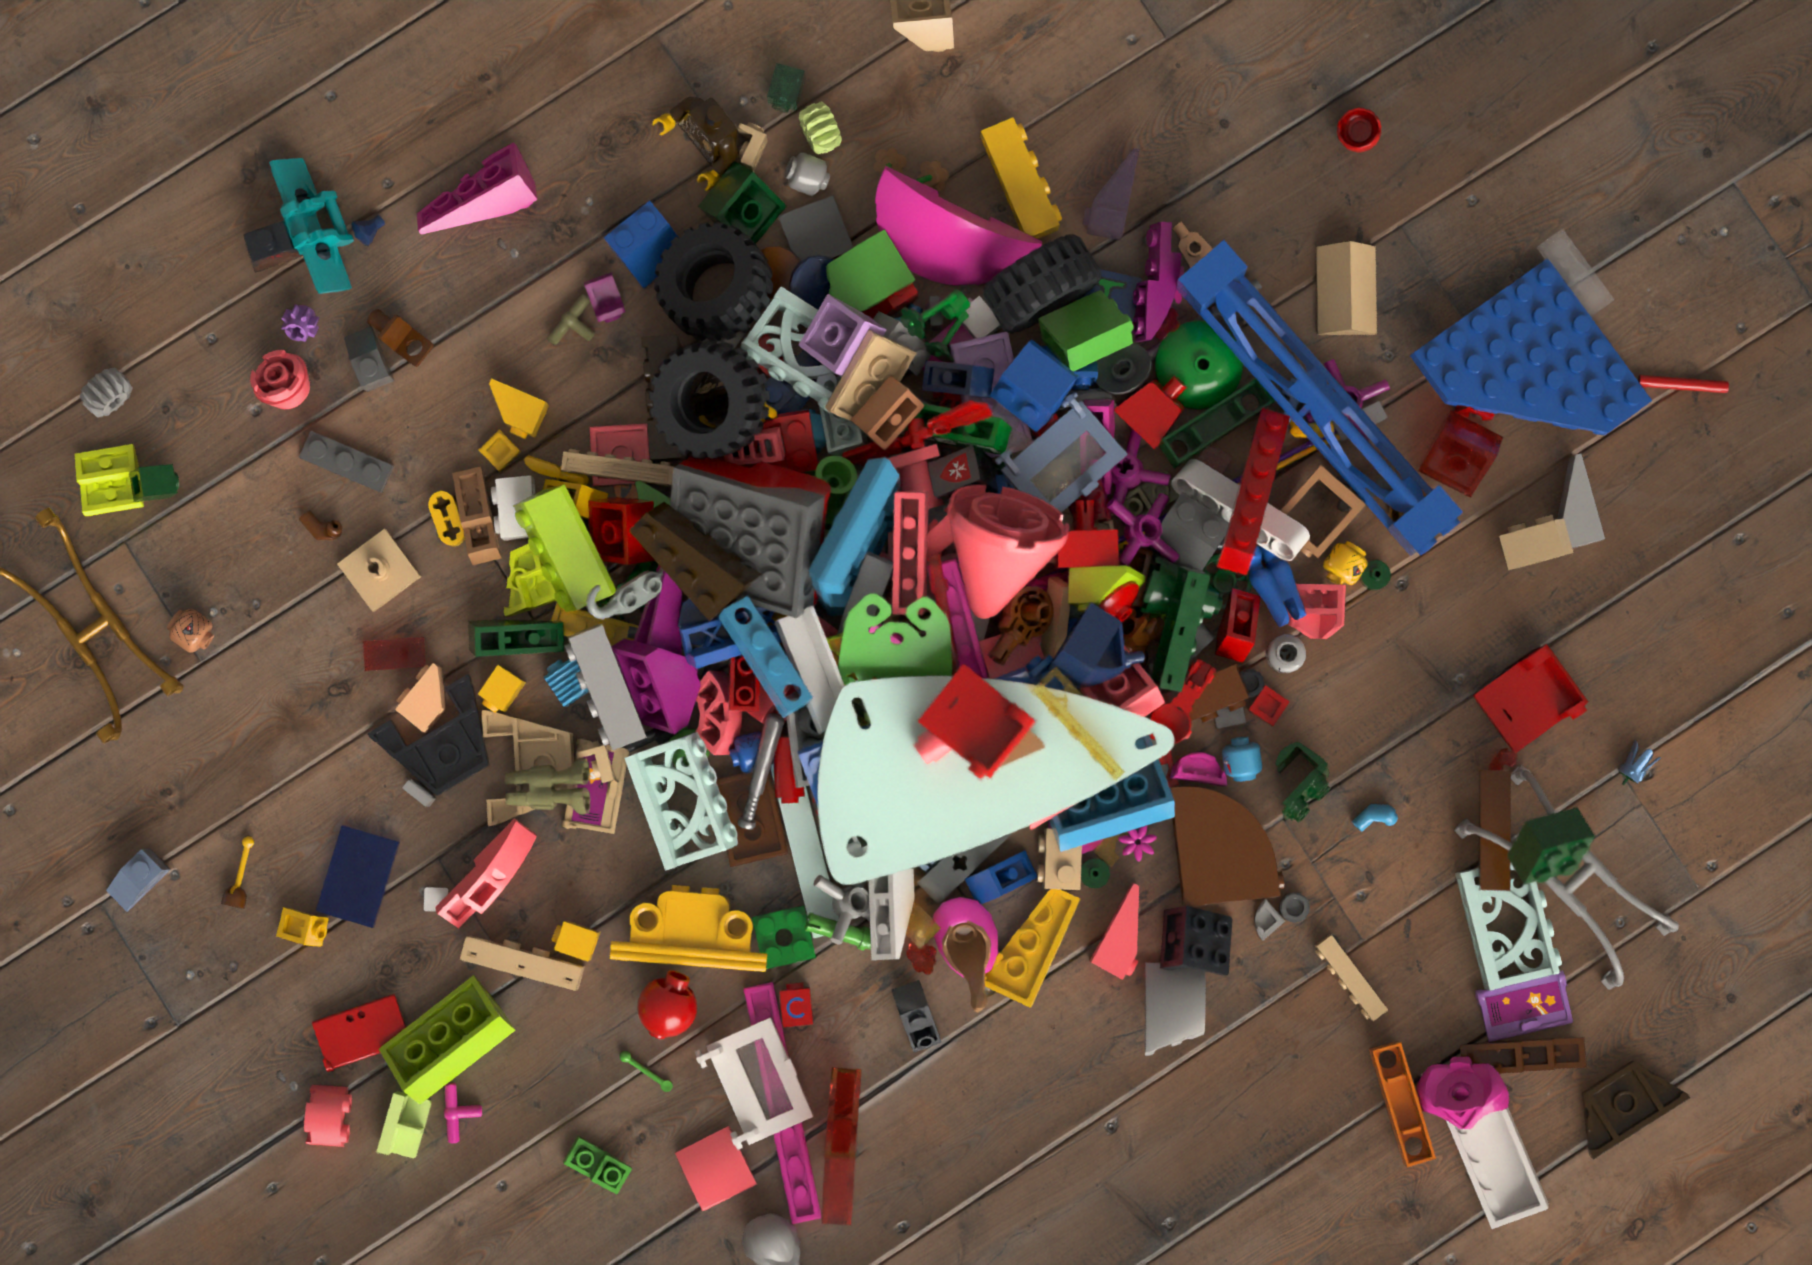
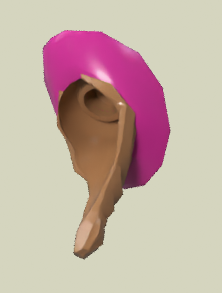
M962 897L950 899L943 902L933 914L932 932L938 951L948 966L968 982L971 993L970 1005L975 1012H979L988 1003L984 994L985 973L992 970L998 955V931L991 914L977 900Z

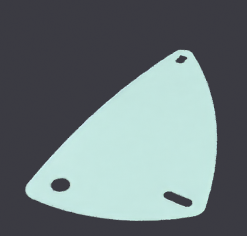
M951 676L900 677L849 683L839 693L824 738L819 766L818 813L824 851L833 878L841 884H855L930 863L1010 834L1104 790L1157 760L1172 749L1174 736L1170 729L1161 724L1094 699L1031 684L982 678L1037 721L1030 731L1044 743L1045 748L1000 767L991 779L984 777L980 780L967 770L970 764L953 750H950L938 761L935 762L933 760L927 764L913 746L918 741L917 737L927 730L917 722L918 719L952 679ZM856 697L863 700L871 722L870 727L865 730L859 727L851 705L852 700ZM1151 733L1154 734L1157 742L1156 745L1142 750L1136 748V739ZM853 836L863 837L868 844L867 852L861 857H853L847 851V842Z

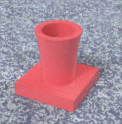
M937 444L887 458L900 476L901 490L929 491L928 509L945 505L942 498L938 499L934 496L927 461L940 457Z

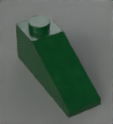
M504 619L468 621L469 651L475 657L564 652L562 621Z

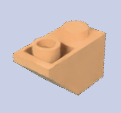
M435 663L430 667L425 665L416 676L418 682L411 690L407 688L397 699L399 705L395 709L422 732L426 733L446 711L442 668Z

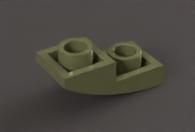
M1171 477L1169 486L1147 482L1126 495L1123 506L1135 516L1146 515L1160 493L1169 497L1167 505L1179 498L1180 495L1173 489V479Z

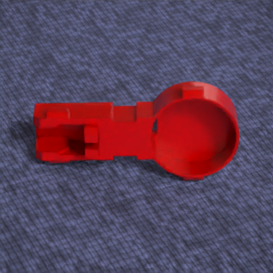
M1199 658L1190 666L1189 674L1184 680L1182 692H1179L1178 696L1174 697L1171 703L1158 707L1149 715L1151 721L1170 729L1174 736V743L1190 737L1193 732L1191 730L1192 718L1190 715L1194 708L1192 706L1196 699L1200 698L1208 683L1210 684L1215 677L1214 673L1217 669Z

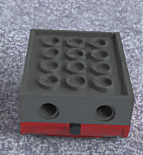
M691 456L673 468L670 506L694 523V528L705 536L709 534L717 540L716 544L727 553L733 552L741 558L740 562L750 570L754 568L762 574L736 600H741L748 596L755 606L794 618H798L804 613V609L814 606L818 602L819 598L813 587L809 569L825 541L827 506L831 493V487L826 481L762 461L751 468H747L716 458L698 459Z

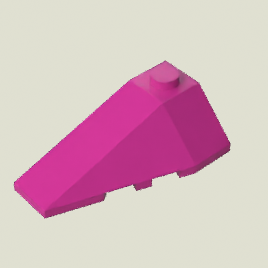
M513 142L488 156L481 162L484 167L472 177L468 173L460 179L461 183L452 193L448 191L443 192L417 213L418 231L421 234H426L512 214L519 209L529 207L536 201L535 182L517 145Z

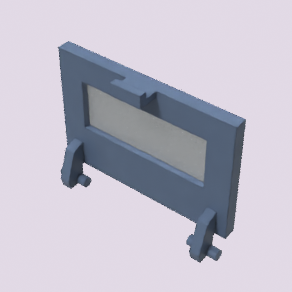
M1076 392L1071 393L1061 402L1063 407L1069 404L1072 409L1015 459L1012 460L1009 457L1012 452L1010 449H1007L995 460L998 465L1002 461L1005 463L1006 466L1001 472L1017 490L1046 501L1060 512H1063L1082 494L1086 497L1099 485L1097 481L1128 455L1084 403L1076 401L1075 398L1078 396Z

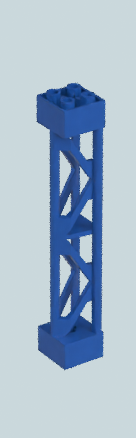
M1223 240L1178 279V292L1207 322L1285 413L1290 416L1292 421L1384 524L1410 556L1416 552L1421 556L1438 542L1434 538L1438 533L1445 536L1461 522L1457 517L1463 511L1440 485L1432 490L1245 277L1247 265ZM1215 301L1219 312L1237 341L1230 336L1207 309ZM1248 305L1254 307L1260 313V315L1280 336V338L1303 362V364L1306 367V370L1299 364V362L1291 355V353L1284 347V345L1277 339V337L1270 331V329L1263 323V321L1255 314V312ZM1237 311L1295 376L1296 382L1286 380L1257 357L1237 324L1235 314ZM1271 380L1299 402L1305 403L1303 408L1297 412L1273 385ZM1311 411L1313 419L1315 420L1319 429L1323 433L1331 449H1329V447L1322 441V439L1303 419V417L1308 412ZM1343 413L1349 415L1353 419V421L1359 426V428L1367 435V437L1374 443V445L1381 451V453L1388 459V461L1396 468V470L1400 473L1402 480ZM1331 420L1338 425L1393 488L1392 491L1382 489L1351 464L1331 430ZM1365 488L1369 489L1395 511L1405 514L1394 523Z

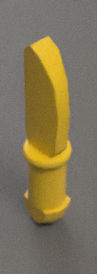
M529 455L524 458L525 464L539 474L584 486L589 482L586 475L562 472L561 466L559 467L556 464Z

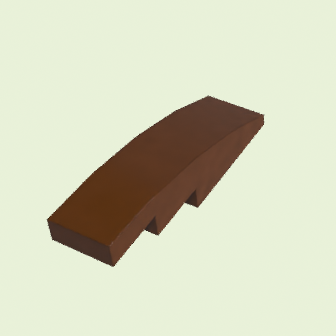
M1585 1036L1460 1045L1461 1057L1471 1058L1472 1064H1489L1498 1073H1523L1524 1071L1587 1067Z

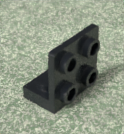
M1190 906L1165 909L1160 969L1192 968L1222 976L1228 975L1232 917Z

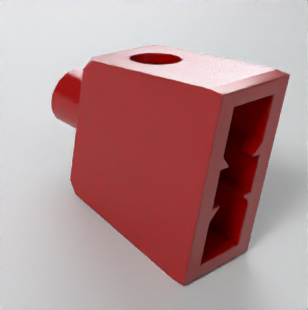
M1175 375L1164 387L1154 379L1116 407L1114 411L1155 449L1160 444L1161 439L1166 437L1185 407L1177 398L1187 386Z

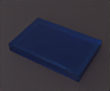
M342 825L316 911L374 928L400 842Z

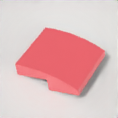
M729 1126L675 1153L703 1211L757 1184L746 1158L741 1150H737L736 1146L732 1143L730 1134L732 1130Z

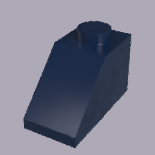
M926 360L922 390L991 398L990 394L992 392L995 368Z

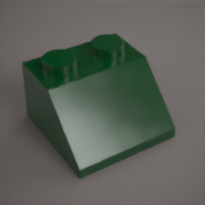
M734 161L698 207L714 223H725L727 227L733 225L743 233H746L756 244L787 205L752 170Z

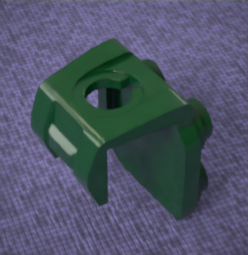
M1294 742L1280 751L1275 765L1278 767L1277 771L1281 774L1300 754L1315 768L1283 802L1285 805L1282 810L1283 817L1286 820H1296L1299 823L1310 812L1307 801L1310 798H1316L1320 801L1331 788L1326 780L1330 775L1327 762L1300 742Z

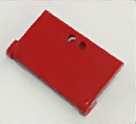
M395 994L312 1021L327 1072L380 1054L379 1048L406 1028Z

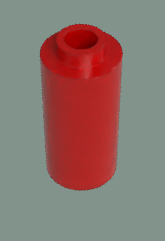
M780 737L773 757L775 798H781V804L799 803V797H805V788H797L795 785L789 737Z

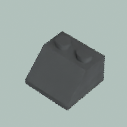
M1182 492L1161 523L1162 534L1160 538L1179 554V558L1174 562L1175 565L1202 571L1225 538L1229 523ZM1151 545L1148 546L1149 548H1151L1152 550H1154L1155 552H1157L1158 554H1160V553H1159L1157 550H1155Z

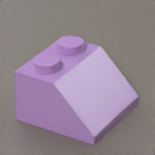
M827 294L798 346L831 371L843 376L868 330L884 336L887 329L864 313Z

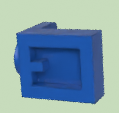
M1050 654L1042 658L1037 655L1025 665L1032 685L1061 691L1068 684L1047 670L1053 660Z

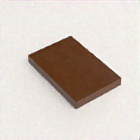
M770 770L763 794L759 797L754 820L756 825L754 829H745L737 824L739 817H743L749 794L748 787L753 772L718 778L716 781L720 794L726 800V811L730 822L737 830L738 845L726 850L730 867L789 854Z

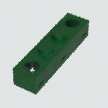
M1254 379L1161 439L1158 446L1173 468L1176 469L1258 416L1262 408H1270L1275 401L1257 379ZM1245 395H1254L1258 399L1259 405L1257 409L1249 411L1243 407L1242 398ZM1182 441L1187 447L1186 454L1182 457H1177L1170 447L1171 443Z
M1178 566L1151 674V679L1159 688L1182 692L1190 656L1196 650L1197 640L1195 636L1198 626L1203 622L1204 610L1202 608L1211 576L1201 570ZM1183 573H1186L1185 582H1182ZM1171 621H1175L1173 630L1170 629ZM1163 669L1161 677H1158L1159 670Z

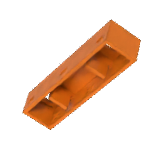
M1395 1041L1369 1049L1403 1165L1410 1167L1436 1159L1402 1043ZM1384 1051H1392L1396 1056V1063L1391 1068H1384L1379 1063V1056ZM1412 1137H1416L1422 1142V1150L1416 1155L1407 1153L1405 1149L1406 1141Z

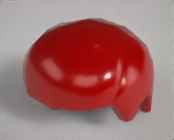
M1361 107L1348 110L1337 124V137L1340 143L1347 150L1357 153L1372 149L1379 141L1382 133L1379 117L1370 109Z

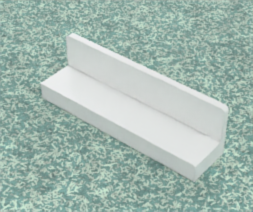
M809 606L804 609V613L798 618L787 616L774 623L789 661L813 696L807 707L819 735L826 732L839 693L845 685L813 606Z

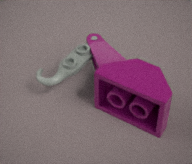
M658 565L656 572L645 571L619 587L609 603L602 608L597 607L595 603V596L601 589L600 585H596L588 594L587 608L594 617L605 619L615 614L630 613L646 603L634 641L624 638L611 646L641 724L675 734L688 725L701 684L697 676L698 670L687 664L686 657L682 656V640L680 628L678 627L682 608V590L662 567Z

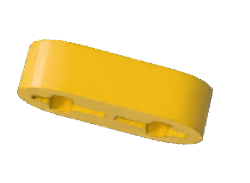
M438 491L432 494L429 498L428 506L439 538L449 546L462 544L465 536L455 498L445 491ZM441 497L445 501L450 500V504L446 506L449 516L444 517L442 510L435 509V505L439 504L438 499ZM447 521H451L454 528H460V532L456 534V540H452L451 537H445V533L449 531Z

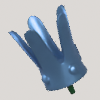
M1635 740L1626 762L1618 770L1619 773L1626 777L1622 785H1625L1628 779L1638 784L1644 778L1646 771L1661 757L1656 758L1647 766L1653 757L1652 750L1647 749L1633 764L1638 751V742Z

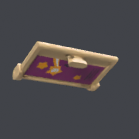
M577 738L576 752L582 751L581 745L591 743L592 741L585 738ZM606 745L615 780L602 783L601 777L595 779L591 761L596 760L595 755L584 757L589 762V782L586 785H576V788H587L589 790L591 799L590 811L588 814H579L572 806L567 805L564 821L562 820V827L566 829L582 828L615 834L627 767L625 758L629 756V751L626 748L612 750L609 745Z

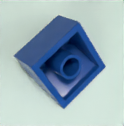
M648 201L607 234L604 239L638 283L645 289L655 278H658L655 274L657 263H662L663 259L660 256L664 249L669 250L672 246L670 242L676 236L678 237V235L652 202Z
M1030 340L1001 375L990 396L1037 432L1053 419L1078 375L1036 342Z

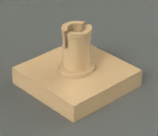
M383 529L337 563L373 612L422 577L386 529Z

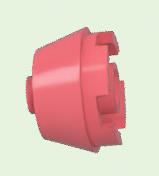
M275 350L265 354L262 357L264 361L259 365L256 372L252 370L250 375V383L257 399L280 409H292L300 405L310 391L308 371L303 359L295 354L286 353L285 350Z

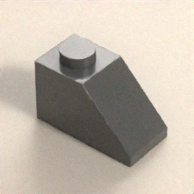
M372 326L344 337L349 359L361 388L369 392L394 381Z

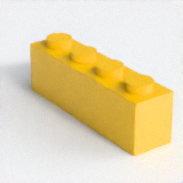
M1014 117L981 130V141L1020 231L1036 239L1058 231L1059 221L1062 220L1057 205H1051L1047 195L1050 194L1048 183L1044 177L1039 178L1035 169L1039 167L1038 160L1034 151L1028 152L1024 141L1027 140V135L1022 124L1017 125Z

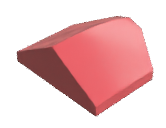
M1296 584L1307 615L1299 620H1295L1288 612L1289 626L1294 627L1311 639H1328L1344 626L1346 585Z

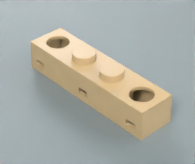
M472 935L465 938L460 960L574 991L579 989L585 968L583 965L549 957L550 951L533 947L532 952L520 949L521 943L504 939L503 944Z

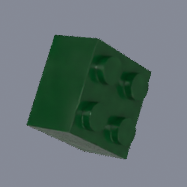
M1578 807L1526 820L1507 857L1524 885L1533 882L1543 883L1551 877L1558 875L1568 876L1576 872L1584 855L1589 851L1595 834Z

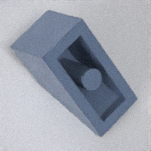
M150 848L141 849L120 869L106 891L128 912L171 869Z

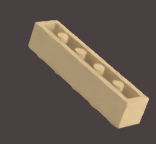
M1327 935L1314 945L1317 948L1315 953L1321 960H1326L1328 963L1327 969L1332 975L1336 974L1339 980L1337 982L1344 990L1348 989L1351 993L1349 998L1355 1005H1360L1362 1008L1360 1012L1366 1020L1375 1021L1388 1011L1332 935Z

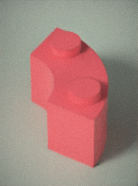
M708 671L700 681L701 685L696 698L700 712L699 726L696 732H698L706 748L713 755H730L729 749L734 748V740L740 735L742 726V711H729V676L724 671Z

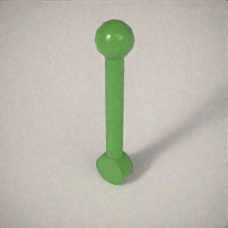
M622 1051L619 1058L622 1062H628L660 1084L664 1092L672 1090L673 1083L670 1080H663L633 1059L630 1052Z

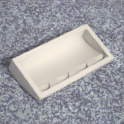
M1509 1108L1485 1115L1471 1129H1459L1446 1120L1491 1229L1548 1209L1549 1203Z

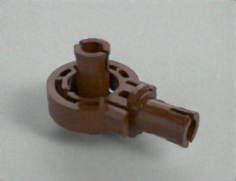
M1024 586L1003 608V618L998 624L1001 628V637L988 654L989 658H993V661L997 664L1005 665L1017 644L1027 646L1032 637L1042 635L1051 625L1053 603L1050 596L1043 589L1036 586Z

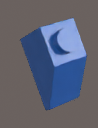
M1022 851L966 878L965 881L974 900L984 904L1037 878V875L1026 851Z

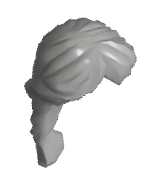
M768 1213L752 1219L746 1225L742 1236V1245L745 1255L756 1264L800 1265V1239L797 1236L796 1227L788 1219L775 1213Z

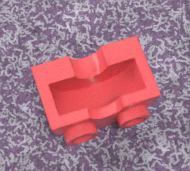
M312 1085L309 1090L311 1093L310 1103L306 1102L304 1132H308L306 1144L344 1147V1143H348L350 1136V1125L344 1124L345 1112L350 1113L352 1107V1095L348 1094V1087Z

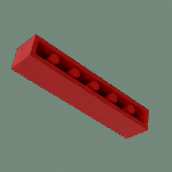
M1265 408L1261 409L1253 432L1217 567L1246 575L1254 556L1289 424V415Z

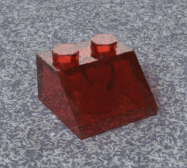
M1450 410L1438 429L1418 472L1471 498L1496 459L1503 436Z

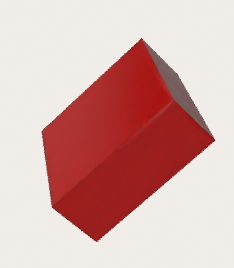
M1264 685L1263 690L1256 696L1248 711L1273 727L1290 701Z

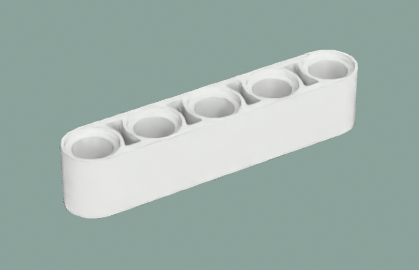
M1190 459L1173 478V489L1179 495L1182 492L1229 523L1239 485L1197 459ZM1267 503L1257 544L1283 560H1293L1309 540L1310 534L1302 524Z

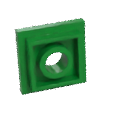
M805 905L752 917L760 953H767L766 969L816 958L811 932L804 930L805 922L808 920ZM780 929H788L793 935L792 943L787 946L778 944L776 933Z

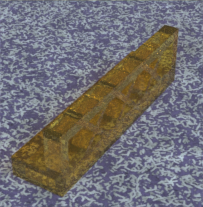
M1054 667L1030 693L1040 699L1048 708V712L1054 718H1057L1069 730L1068 733L1084 746L1089 752L1090 757L1095 762H1099L1110 774L1109 777L1113 781L1117 780L1125 771L1067 710L1068 699L1065 692L1069 691L1072 694L1083 695L1057 667ZM1056 677L1063 684L1064 698L1054 697L1045 687L1052 678Z

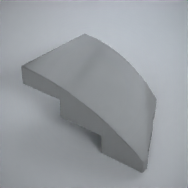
M1145 963L1144 1041L1145 1056H1150L1154 1054L1155 1050L1170 1044L1173 1047L1181 1044L1186 1039H1194L1204 1035L1206 979L1205 971L1192 968L1165 970L1160 969V963Z

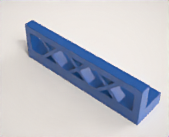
M755 606L766 625L768 622L773 624L768 626L777 642L781 643V638L774 623L776 621L771 619L774 611ZM744 609L734 614L736 620L740 619L738 622L740 624H745L749 618ZM718 617L711 621L707 620L679 629L687 664L696 669L742 655L731 636L725 640L715 636L722 625ZM712 628V630H711L710 632H708V631L705 630V629ZM701 631L708 635L702 647L692 649L689 634ZM713 639H715V640L718 641V642H715V643H712V644H711V642L713 641Z

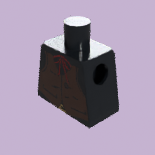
M284 221L243 235L255 273L303 257L294 248Z

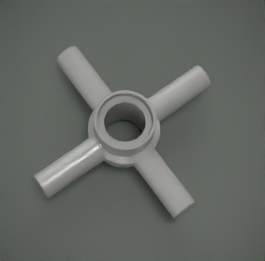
M821 875L815 878L813 884L833 897L832 907L836 915L839 916L830 939L833 943L842 944L851 919L862 916L870 921L869 893L864 889L867 880L841 889Z

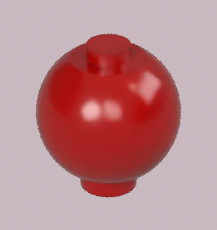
M668 971L665 978L651 981L642 990L638 998L637 1012L641 1023L652 1037L665 1039V1037L677 1036L685 1032L694 1022L697 1014V1000L693 990L688 987L690 978L685 974L677 971Z

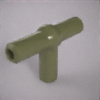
M581 294L572 307L562 314L561 321L547 337L550 343L557 345L569 328L573 329L587 341L594 337L595 331L578 319L591 302L587 295Z

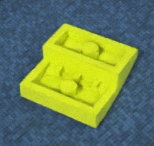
M133 444L75 454L76 481L80 484L82 513L85 516L144 507V501L134 502L129 473L139 467Z

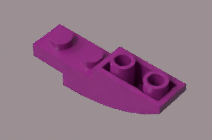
M1172 222L1152 224L1146 234L1149 258L1145 263V274L1148 276V280L1137 283L1133 292V303L1136 305L1135 317L1132 321L1134 326L1132 332L1135 334L1134 342L1148 341L1154 337L1166 318L1174 299L1180 275L1182 253L1171 252Z

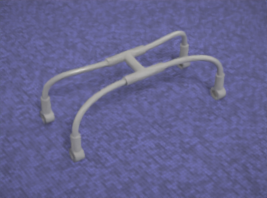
M1522 764L1511 773V779L1515 784L1519 785L1527 780L1548 814L1556 813L1530 770L1526 769ZM1467 818L1454 829L1462 839L1474 833L1508 850L1513 845L1502 837L1475 826ZM1588 851L1582 859L1585 864L1565 884L1556 876L1551 877L1545 883L1577 916H1581L1600 940L1614 968L1609 970L1600 979L1604 986L1610 990L1614 986L1619 987L1623 984L1624 974L1621 964L1599 925L1586 911L1587 908L1573 894L1593 872L1608 887L1611 886L1627 901L1658 920L1659 922L1655 927L1663 936L1669 932H1676L1679 929V924L1669 915L1661 914L1628 892L1617 882V878L1591 851Z

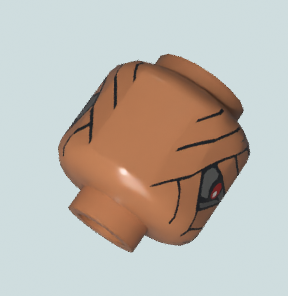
M192 608L185 611L179 610L167 626V630L170 631V640L190 653L197 651L199 648L205 650L214 638V635L210 633L213 626L212 622Z

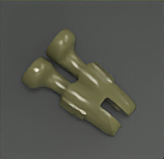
M579 758L573 762L571 767L556 771L552 765H537L528 770L506 773L505 784L518 786L529 784V792L522 793V791H516L514 793H505V803L514 806H529L537 810H554L557 803L572 806L579 814H588L591 799L587 788L555 789L556 784L586 785L590 778V767L587 758Z

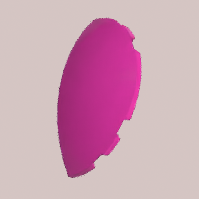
M885 166L880 176L875 195L878 229L880 232L885 229L907 267L912 272L926 279L955 286L988 283L995 275L1002 272L1004 268L1042 245V241L991 216L989 220H986L938 197L937 190Z

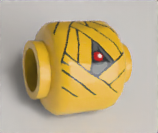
M1346 541L1345 544H1335L1323 562V567L1328 572L1326 578L1336 585H1342L1343 583L1348 585L1355 584L1368 565L1365 558L1366 553L1349 541Z

